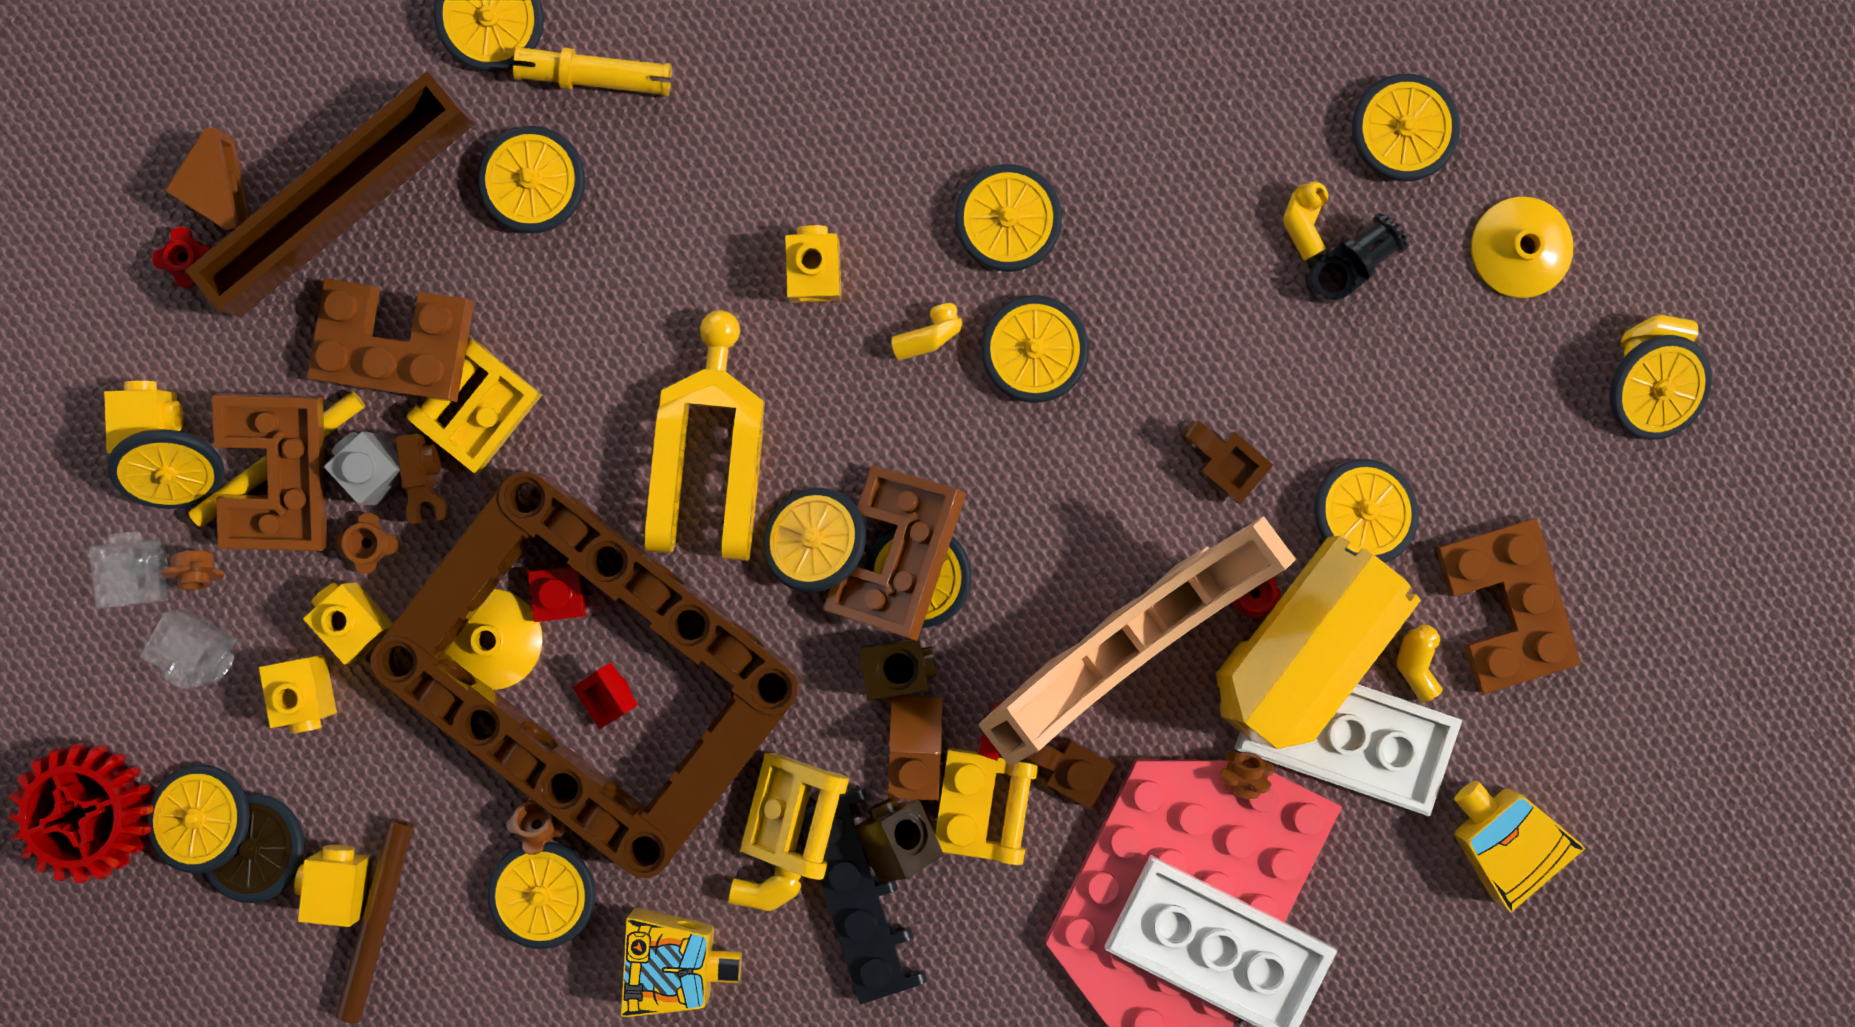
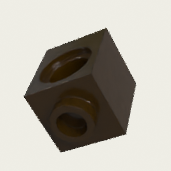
M920 636L918 641L905 638L863 645L858 649L867 701L928 691L927 678L937 676L932 646L922 648ZM892 654H905L912 660L914 670L910 677L898 681L886 674L884 662Z
M896 797L883 800L868 809L871 817L854 826L879 883L907 879L944 856L919 799L898 803ZM895 828L899 835L898 844L895 840Z

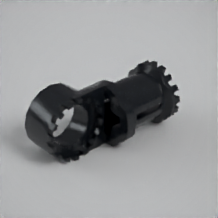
M1383 212L1375 215L1372 220L1373 224L1353 240L1345 239L1314 263L1308 270L1306 286L1310 295L1319 302L1331 304L1344 299L1375 275V268L1395 252L1403 253L1408 249L1409 242L1406 241L1405 232L1403 230H1396L1400 225L1398 223L1392 225L1394 219L1392 217L1389 218ZM1378 240L1380 244L1370 252L1368 248ZM1334 266L1342 272L1345 283L1340 292L1329 293L1321 288L1318 275L1322 267Z

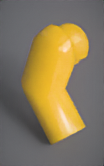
M953 303L934 306L930 310V317L934 325L893 336L892 348L896 358L903 360L933 352L959 333L962 326V318L957 316V307Z
M1657 314L1625 331L1620 347L1625 349V357L1637 345L1657 336L1675 335L1694 342L1698 336V324L1693 320Z
M1426 624L1419 625L1417 628L1407 632L1403 638L1396 660L1398 670L1422 704L1431 701L1443 691L1429 670L1435 648L1440 643V636L1435 628Z

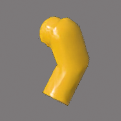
M1316 181L1302 184L1292 193L1283 217L1284 226L1303 261L1327 249L1314 224L1321 206L1327 204L1328 192L1323 184Z
M776 866L774 876L762 884L734 878L728 903L763 911H773L797 896L801 889V883L799 882L801 875Z

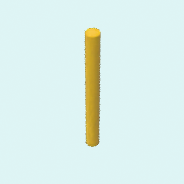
M351 391L323 412L324 437L365 408L364 402L354 391ZM267 454L190 510L188 513L193 522L202 528L216 518V498L222 494L247 495L267 480Z

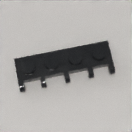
M865 787L848 791L839 796L823 858L827 862L824 879L820 880L860 1005L922 985L928 981L925 970H918L908 974L904 972L896 945L909 941L914 936L911 927H903L891 931L880 896L892 893L898 889L896 881L875 882L867 855L854 829V826L857 824L850 804L858 803L868 798ZM817 802L808 804L802 823L806 840L808 839Z

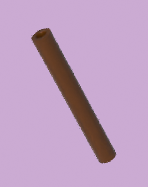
M389 819L335 1015L338 1020L343 1022L359 1023L362 1019L414 829V824L405 820Z

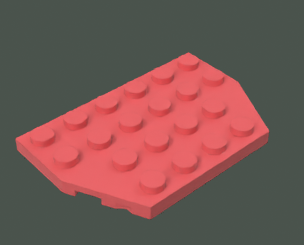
M1134 759L1045 938L1046 945L1108 1027H1233L1237 1016L1106 951L1104 945L1150 855L1285 922L1342 806L1275 772L1273 775L1268 776L1267 780L1271 783L1268 792L1261 793L1256 799L1236 797L1226 790L1224 782L1220 779L1221 770L1227 768L1228 762L1234 763V761ZM1250 762L1242 763L1245 765H1252Z

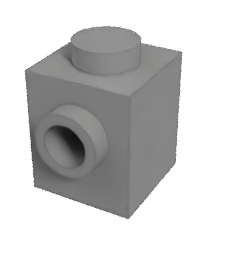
M362 431L360 434L356 432L348 434L334 446L331 452L335 457L324 466L358 505H378L402 483L398 453L377 433Z

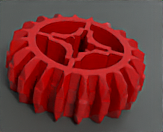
M85 743L74 744L70 749L64 746L55 748L50 751L49 758L46 756L36 758L30 763L33 771L22 773L17 778V781L24 790L12 792L11 796L8 797V799L19 806V810L9 813L5 819L11 822H19L20 830L13 833L9 840H24L27 845L20 858L30 859L37 856L38 862L35 872L45 873L53 869L54 881H64L72 876L75 883L87 882L93 876L95 879L98 878L100 880L112 875L113 868L119 870L129 865L131 861L129 854L134 855L141 852L145 846L138 836H144L151 831V825L144 821L142 816L152 813L153 805L142 803L141 796L147 794L152 786L147 784L137 786L134 781L139 776L141 768L135 766L124 770L126 755L117 753L109 757L108 746L98 745L90 750L88 744ZM83 775L99 783L107 794L99 793L95 790L90 779H84ZM53 794L55 805L50 814V801ZM93 805L97 807L96 810L86 813L83 818L79 816L71 820L67 819L68 815L78 812V809L81 807L83 809ZM114 811V822L110 834L107 820L110 813ZM57 832L66 835L71 841L72 846L66 843Z

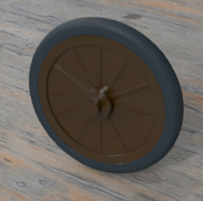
M247 794L250 819L248 832L243 844L227 863L217 869L205 872L213 887L225 897L242 903H258L280 894L296 877L297 870L303 859L304 838L298 819L287 805L271 796Z

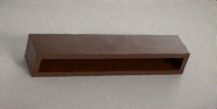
M428 71L425 72L185 270L186 273L218 311L242 317L467 132L475 123L446 87Z

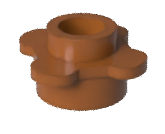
M373 513L361 514L358 518V524H354L345 532L339 533L336 539L337 548L344 552L345 556L355 563V569L363 574L374 572L378 561L385 555L394 554L398 549L397 538L383 530L379 525V517ZM366 538L372 542L369 548H365L363 545V541Z
M192 550L173 554L170 557V567L162 569L161 576L172 579L173 584L177 585L178 589L192 591L209 587L210 580L222 579L224 571L214 568V555L211 552Z
M1228 752L1225 755V761H1234V763L1228 762L1227 768L1222 769L1220 772V779L1224 782V787L1229 793L1243 799H1256L1261 793H1266L1270 790L1271 783L1267 779L1268 776L1273 775L1275 769L1271 762L1247 752ZM1250 762L1252 765H1245L1242 763Z
M534 800L522 803L507 823L509 833L511 835H518L523 842L522 849L529 855H536L542 852L544 844L553 837L562 836L568 827ZM536 823H542L540 828L533 829Z

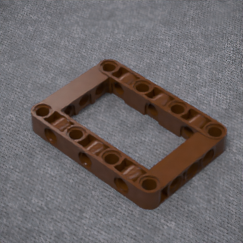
M536 472L516 473L503 482L491 500L378 645H376L371 655V668L374 676L380 683L622 869L639 878L655 876L667 866L791 707L798 694L800 682L797 671L784 658L550 477ZM527 483L535 485L541 494V502L533 512L524 510L518 501V493ZM535 537L543 538L568 557L567 564L613 600L626 602L651 622L649 627L688 658L698 665L700 663L706 664L733 686L731 691L735 694L647 807L445 653ZM606 546H612L622 554L623 566L616 575L608 574L600 567L599 555ZM695 610L704 617L705 630L701 636L690 637L681 630L679 618L683 611ZM398 646L408 649L412 654L413 667L409 673L400 671L394 664L393 653ZM769 673H776L782 676L787 684V693L778 699L766 697L759 687V681L762 676ZM477 710H485L494 717L496 729L492 735H485L475 727L474 715ZM567 773L573 776L578 784L577 795L567 797L560 794L554 784L556 774ZM642 836L655 839L660 847V855L652 859L641 856L636 851L635 839Z

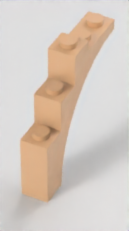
M1261 517L1213 547L1208 548L1207 546L1175 565L1142 596L1114 611L1080 643L1049 660L978 724L1009 766L1041 750L1094 702L1160 651L1228 604L1286 570L1296 558L1265 517Z

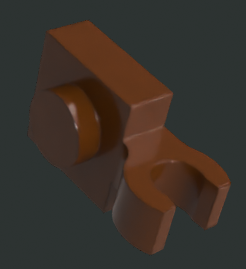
M1192 420L1179 435L1187 444L1207 458V461L1198 471L1237 504H1241L1273 466L1269 460L1236 432H1230L1222 441L1199 420L1196 422Z
M413 434L396 437L402 488H407L408 503L406 506V516L409 523H422L421 507L427 502H430L435 507L437 521L448 520L450 515L449 504L442 495L436 493L433 489L436 486L435 475L440 474L441 461L437 446L430 444V437L425 435Z
M1071 738L1067 740L1062 751L1047 743L1041 750L1027 757L1038 765L1051 770L1044 781L1047 786L1089 809L1093 807L1115 767L1112 761Z

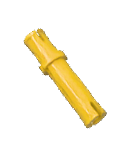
M517 46L514 53V60L535 63V67L513 65L515 80L526 79L556 82L563 89H572L574 85L657 94L668 97L670 93V82L652 81L650 76L672 78L671 63L661 64L578 55L575 49L563 48L561 52H552Z

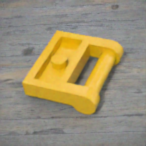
M470 337L467 343L459 391L479 367H482L489 373L446 427L437 419L451 401L427 398L421 407L415 405L406 418L473 473L479 474L541 398L542 394L496 358L483 345Z
M948 747L935 836L942 851L951 854L991 859L1006 864L1022 865L1026 848L1021 846L1029 789L1031 779H1036L1038 764L1031 760L1023 759L1009 766L1001 755L995 761L978 755L975 751ZM996 773L1011 776L1001 842L986 840Z
M765 753L740 852L807 878L824 879L827 862L823 858L839 796L846 793L849 777L817 768L778 753ZM814 786L819 788L820 792L804 854L802 855L795 852L811 788Z

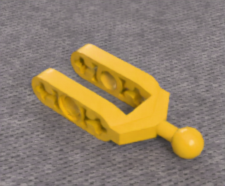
M714 310L708 313L701 322L700 336L708 346L706 369L661 390L660 406L655 427L645 526L646 551L671 554L674 551L678 527L689 405L736 409L722 535V558L741 561L749 560L758 488L765 401L726 372L728 348L736 343L740 335V324L736 317L728 311Z

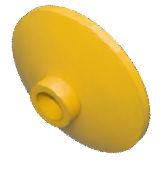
M1513 197L1492 206L1479 219L1471 238V258L1477 274L1492 290L1511 298H1531L1551 290L1565 276L1573 257V238L1564 217L1552 205L1532 197ZM1523 236H1528L1534 240L1535 250L1532 254H1527L1521 249L1520 241Z
M494 589L445 653L493 690L504 689L523 680L535 667L542 649L540 622H533L532 608L522 598L505 590ZM484 631L492 632L496 638V644L491 650L484 649L480 644V635Z

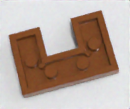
M324 278L307 379L437 400L458 401L474 301L467 298L418 291L410 342L372 337L380 288L369 284Z
M232 393L213 395L214 447L266 449L268 496L222 494L216 498L218 549L324 550L327 547L323 396Z
M872 465L857 508L861 515L866 518L897 527L882 574L856 567L843 582L830 588L823 610L918 641L967 493L958 488Z
M1537 518L1526 519L1434 547L1449 596L1455 597L1498 584L1512 629L1464 644L1479 693L1487 694L1582 665Z

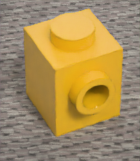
M809 225L797 227V235H785L787 297L790 302L841 301L840 242L837 233L828 234L827 226Z
M157 381L124 382V391L104 392L107 454H111L112 450L122 440L136 433L163 429L181 431L183 427V409L177 401V394L175 392L157 390Z
M334 582L328 585L312 599L311 603L315 608L303 618L344 665L363 659L378 645L394 624L357 582L341 584L340 586Z
M326 654L259 667L270 728L288 725L290 734L322 728L320 719L337 713Z
M326 845L323 846V851H319L305 859L304 864H301L297 870L294 884L295 894L300 896L298 922L350 927L363 917L366 906L371 856L354 854L355 848L352 846Z

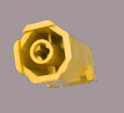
M1341 536L1328 537L1249 641H1241L1216 673L1217 688H1220L1221 703L1219 702L1221 717L1252 740V742L1275 749L1314 742L1421 601L1417 594H1407L1411 588L1409 583L1374 554L1361 548L1356 556L1345 551L1350 541Z

